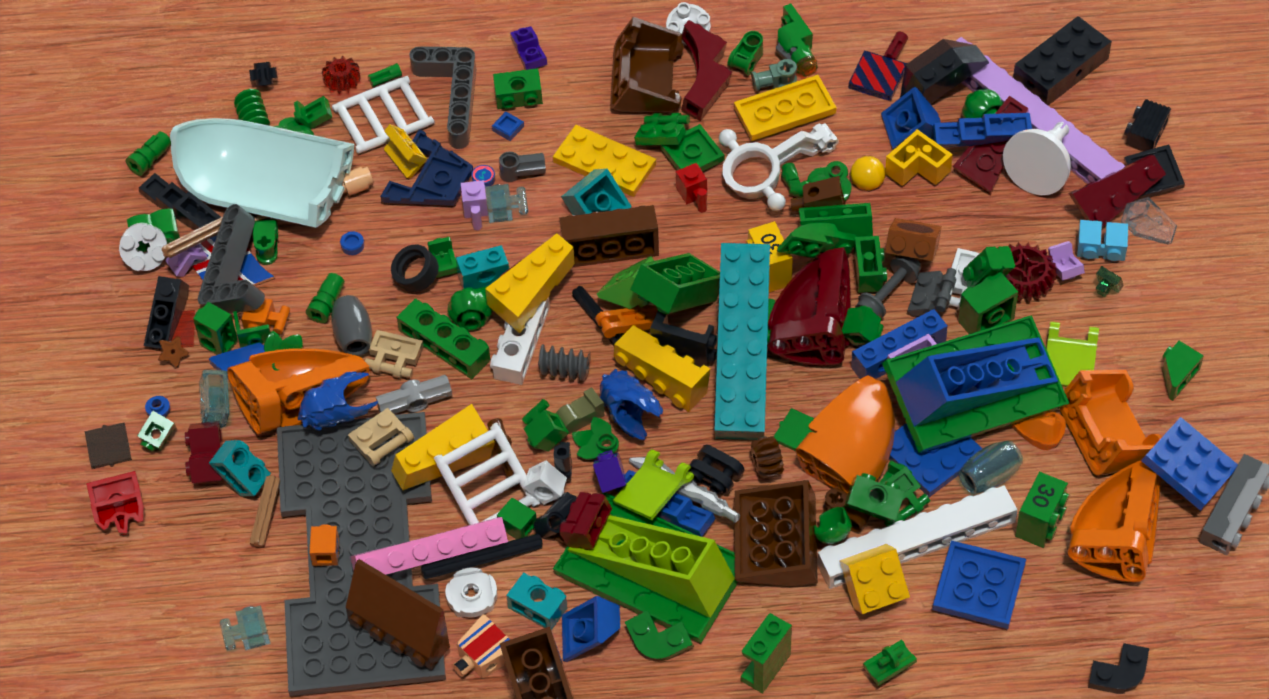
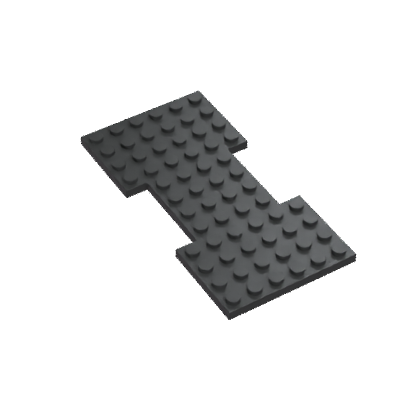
M425 412L395 415L405 427L410 429L414 435V440L409 443H403L381 458L380 463L372 466L348 439L349 433L373 417L337 423L334 427H322L321 430H315L309 425L306 428H303V425L277 428L281 516L306 515L310 597L284 600L289 696L446 680L444 655L432 670L425 666L419 667L409 656L404 653H396L386 642L382 640L379 642L372 638L369 632L363 628L357 629L352 626L348 621L346 603L354 572L350 556L410 541L407 504L432 501L431 481L402 491L391 472L395 455L427 434ZM395 434L394 436H392L391 438H389L388 440L374 448L373 451L377 450L378 448H380L381 446H383L399 434ZM324 524L337 526L339 534L338 565L312 566L309 553L311 527ZM412 568L386 574L440 607L438 584L413 586Z

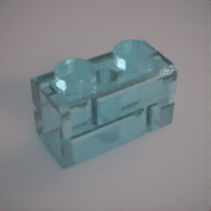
M203 370L199 381L201 423L220 421L221 428L226 427L229 417L227 371Z

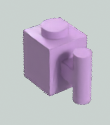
M484 180L461 183L465 218H472L474 230H480L482 228L481 217L488 216Z

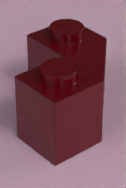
M220 421L190 424L188 432H185L186 447L190 446L191 449L189 461L185 462L186 475L191 476L192 483L222 480V477L209 464L223 445Z

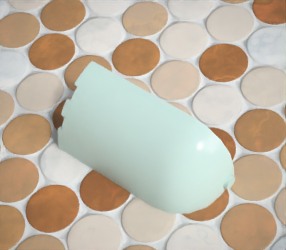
M196 119L174 126L170 133L173 168L181 184L198 199L226 208L233 204H238L249 213L315 228L324 223L331 215L330 208L333 203H339L345 190L344 186H342L345 173L350 174L354 154V144L236 119Z

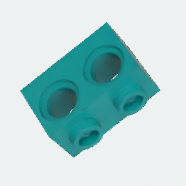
M241 440L225 441L209 462L240 496H255L264 484L266 477L271 474L265 468V463L255 457L249 451V446Z

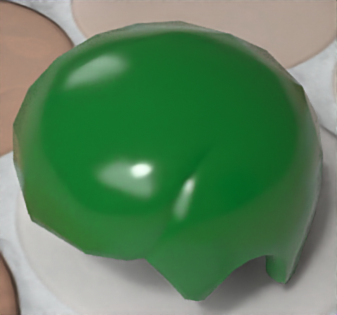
M835 507L822 513L819 516L820 526H814L815 536L819 542L823 544H836L849 535L852 523L844 507Z

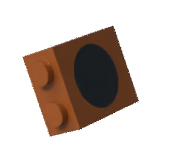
M895 218L888 231L885 253L933 261L938 250L942 226Z

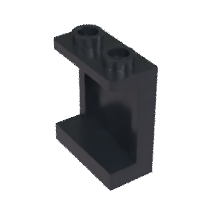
M657 311L650 327V334L658 339L659 345L663 347L668 344L675 348L678 356L684 358L687 355L693 358L695 361L693 364L700 368L703 365L708 367L709 363H714L717 355V349H714L717 335H714L713 325L709 324L706 333L700 334L669 325L668 314Z

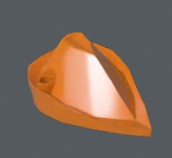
M1048 412L1011 424L1031 445L1048 451L1054 449L1061 442L1066 428L1065 418L1056 412Z

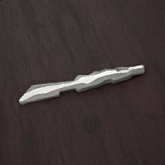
M645 457L630 458L629 463L640 469ZM663 463L660 469L675 475V473ZM693 479L676 491L692 501L702 504V507L718 516L726 517L734 523L740 518V514L732 510L726 500L718 498L717 494L708 491L707 487L697 486Z

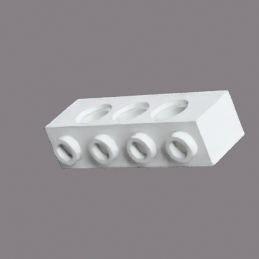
M549 297L540 304L533 318H529L525 323V328L521 333H518L505 321V333L499 336L497 355L493 354L490 362L494 379L519 385L523 384L550 309Z

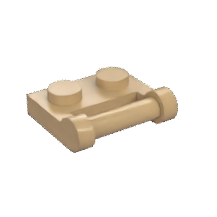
M387 408L349 433L348 439L372 466L380 463L381 458L403 443H409L414 440V435ZM395 434H399L398 436H396L395 438H393L377 450L373 451L374 448H376L377 446H379Z

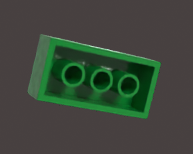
M686 253L641 264L630 290L638 294L637 297L639 299L656 305L657 310L670 314L716 301L720 288V271L694 255Z

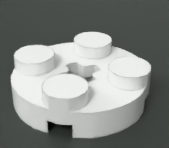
M137 223L127 228L120 239L119 252L123 261L133 270L148 271L162 263L165 257L161 249L167 244V240L163 232L156 226L154 227L148 223ZM139 241H143L144 244H150V247L147 248L148 252L143 253V251L137 250Z
M465 568L456 572L450 583L448 581L445 589L446 600L457 617H478L494 609V604L497 600V586L490 574L488 576L478 568ZM470 588H473L474 592H478L473 597L465 595Z

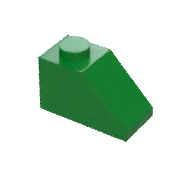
M1180 340L1174 347L1169 346L1162 356V359H1164L1163 376L1168 397L1172 401L1201 369L1204 355Z

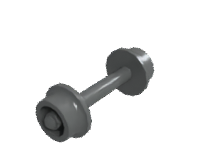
M906 256L894 257L890 262V266L895 274L875 296L870 293H862L858 297L859 302L855 308L868 306L882 319L886 315V309L882 301L901 280L914 283L918 279V273L921 270V264L918 259Z

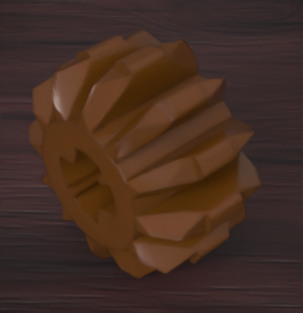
M765 436L752 441V459L758 476L761 479H769L783 474V457L776 439L773 436Z

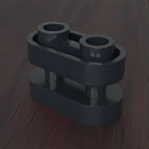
M707 444L703 445L697 453L699 460L693 459L690 462L691 468L688 470V472L694 474L693 480L695 483H701L709 487L717 495H727L734 486L732 480H739L745 471L743 465L737 459Z

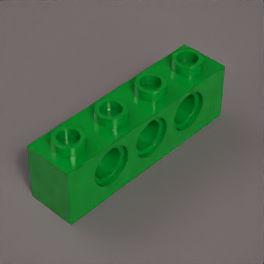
M415 298L396 317L398 330L410 338L423 340V347L471 380L491 361L489 346L484 340L476 339L470 335L467 329L458 327L446 315H440L434 311L428 303H422Z

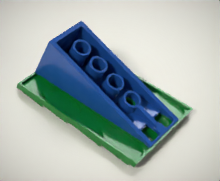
M1032 315L890 358L882 363L919 453L980 435L993 429L1018 423L1028 418L1056 411L1069 404Z

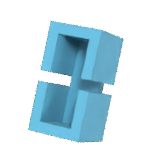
M1080 220L1077 257L1098 259L1099 256H1103V259L1111 261H1125L1128 246V224L1107 222L1104 244H1101L1102 222Z

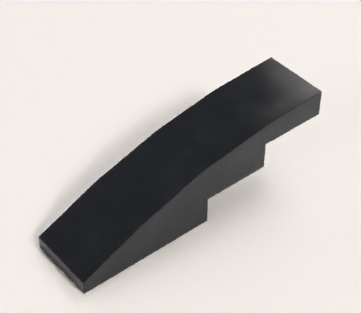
M156 173L139 187V192L161 209H173L176 219L194 230L221 218L220 215L190 191L185 193L173 182L168 184Z

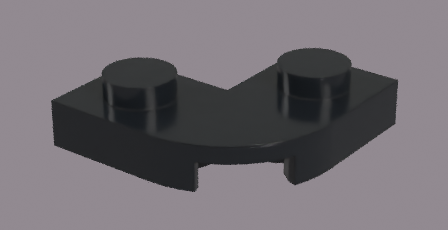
M1123 643L1119 665L1093 660L1088 688L1115 694H1125L1126 690L1135 688L1143 682L1149 648Z

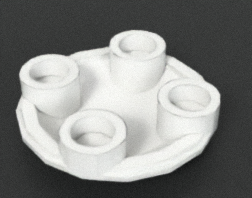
M686 2L679 3L670 12L666 21V28L680 33L683 32L684 25L688 20L700 24L707 31H710L711 28L709 14L701 7Z

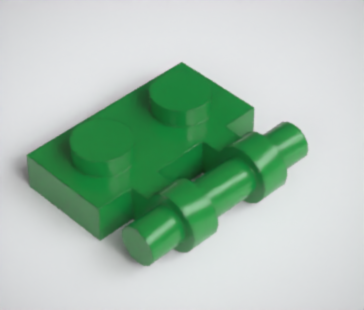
M653 113L652 116H645V124L640 126L634 137L636 145H679L686 133L684 124L690 123V116L681 115V113H672V115Z
M906 466L882 483L885 485V482H891L899 485V490L905 492L903 499L906 498L910 503L898 512L895 522L905 521L915 512L917 514L924 510L923 507L931 502L925 493L916 498L913 492L921 486ZM872 490L869 493V498L874 503H880L881 494L876 490ZM887 521L884 522L886 527H889L893 524Z

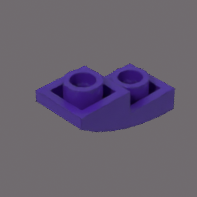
M531 26L510 32L511 39L525 70L548 65L547 57L539 46L538 37Z

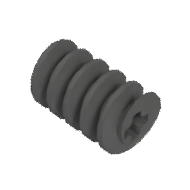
M542 344L538 368L543 376H546L550 370L552 377H556L559 372L561 378H566L569 372L571 380L576 379L579 374V379L584 381L590 369L591 352H589L587 357H584L583 350L580 349L578 355L575 356L574 350L571 348L568 355H566L564 347H561L559 352L555 353L554 346H551L549 352H546L545 345Z

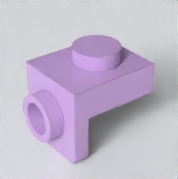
M1069 241L1048 248V253L1052 256L1053 263H1056V273L1062 280L1073 279L1077 275L1085 273L1084 265L1073 255L1072 244Z
M198 244L172 258H166L165 261L176 276L184 277L195 259L205 260L207 255L202 249V245Z

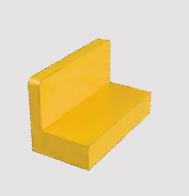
M389 124L384 132L391 140L384 147V150L402 173L411 179L426 162L427 158L404 129Z

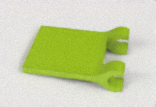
M1050 321L1047 352L1062 387H1067L1080 370H1094L1099 328L1089 327L1087 340L1058 337L1060 323Z
M651 449L647 453L641 468L617 494L613 502L653 520L682 485L692 481L694 474L688 472L691 466L682 462L678 465L675 475L660 469L664 463L663 460L658 459L660 452Z

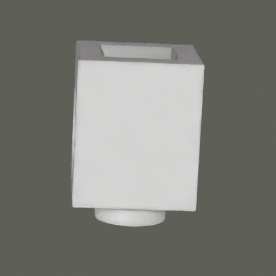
M545 460L529 468L523 488L544 505L553 500H558L563 495L567 477Z

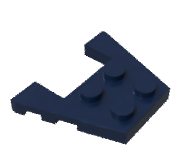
M419 129L412 141L424 155L429 156L427 162L412 187L389 181L380 196L381 202L454 206L462 193L461 183L468 182L472 175L473 165L453 151L449 152L441 146L440 142L430 139L424 131Z

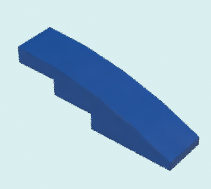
M1030 113L984 114L982 118H959L958 122L934 123L932 126L934 141L943 148L1009 141L1016 133L1032 129Z
M631 470L627 471V473L625 474L627 483L636 474V472ZM624 486L616 488L615 490L617 492H620L624 488ZM677 493L671 497L656 515L700 537L704 535L715 520L712 512L693 505L690 498Z

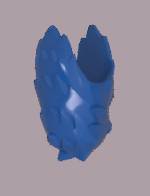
M614 369L610 375H602L600 398L604 402V407L609 409L610 418L621 427L624 433L633 438L645 440L647 433L642 424L643 411L651 412L659 417L663 413L659 400L653 396V392L641 385L638 379L628 375L627 371H617V369Z
M356 371L346 372L339 377L322 380V384L319 387L308 390L303 397L298 415V420H302L303 428L309 425L315 430H321L322 427H334L337 423L353 421L354 418L367 414L369 410L378 404V401L354 407L347 404L343 394L345 387L349 383L369 374L357 373Z

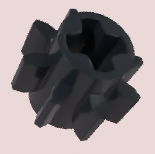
M271 62L254 63V70H249L250 81L256 80V86L272 85L273 78H278L276 67H271Z

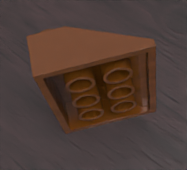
M803 480L735 490V511L740 514L739 520L735 523V580L738 582L782 586L818 583L817 538L814 532V526L816 525V495L809 481Z
M360 559L356 561L346 603L349 623L357 629L363 628L368 631L375 640L386 642L396 653H404L409 656L417 666H425L432 670L450 648L444 609Z

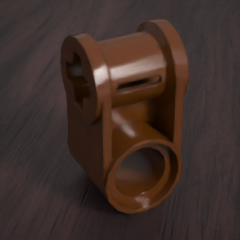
M839 488L830 489L825 495L823 513L835 507H844L852 523L851 531L861 532L870 515L845 507L844 504L848 493Z

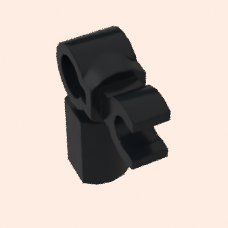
M560 442V445L554 447V467L567 477L566 481H571L572 458L570 442Z

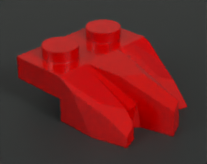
M136 471L86 483L94 522L103 530L115 522L118 532L121 535H127L128 520L135 519L137 523L143 522L144 506Z

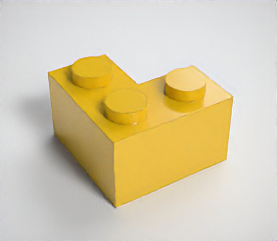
M917 129L886 156L885 174L902 186L917 173L937 185L951 172L953 154Z

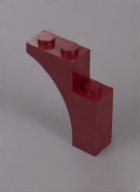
M688 20L683 28L682 40L693 55L696 66V80L685 95L681 110L701 121L729 85L732 71L728 70L726 66L718 64L724 55L727 42L720 36L707 31L700 24Z

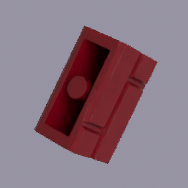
M580 492L576 501L571 503L570 513L566 521L562 522L560 526V535L567 546L570 548L593 549L612 511L606 496L603 494L593 493L591 495L590 493Z

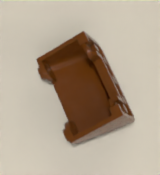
M635 17L631 18L614 45L611 109L619 112H673L680 107L682 97L678 90H672L673 61L682 54L684 48L682 33Z

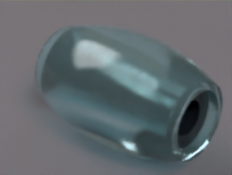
M1007 440L993 443L973 454L964 463L958 473L959 479L964 488L971 494L982 493L992 487L996 488L1010 479L1023 463L1022 454L1012 441Z

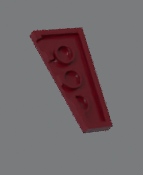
M1009 96L995 114L1028 113L1029 110L1028 107ZM1008 141L969 146L953 165V169L991 195L1004 167L1003 151Z
M1148 155L1117 172H1112L1106 175V177L1085 185V187L1068 194L1085 220L1101 221L1103 227L1166 175L1156 157Z

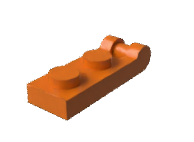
M648 305L631 309L602 311L596 315L595 320L602 327L604 336L612 338L616 334L626 333L633 325L641 330H649L658 310L656 305Z

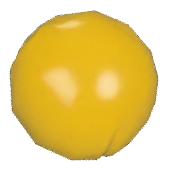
M873 156L858 158L850 170L851 182L861 190L871 191L876 189L885 180V168L881 161Z

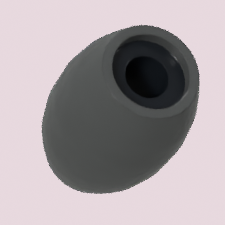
M346 295L338 298L334 302L331 315L334 337L344 353L356 356L364 355L369 351L372 341V325L369 314L356 296Z

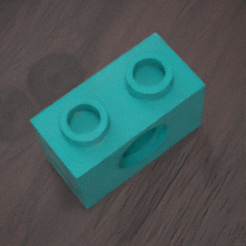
M502 245L456 257L457 274L463 289L466 287L482 288L489 286L509 269V263Z
M524 572L506 595L509 609L543 628L550 627L551 631L562 617V614L568 609L567 596L563 591L556 587L551 588L544 584L537 576H529ZM537 598L544 599V600H542V601H540V602H535V601H533V600H535V599H537Z

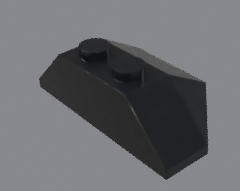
M942 39L905 65L900 98L916 87L931 104L989 64V61L977 45Z

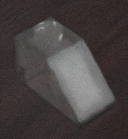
M1149 197L1127 203L1121 219V223L1128 224V230L1134 236L1167 245L1172 244L1177 225Z

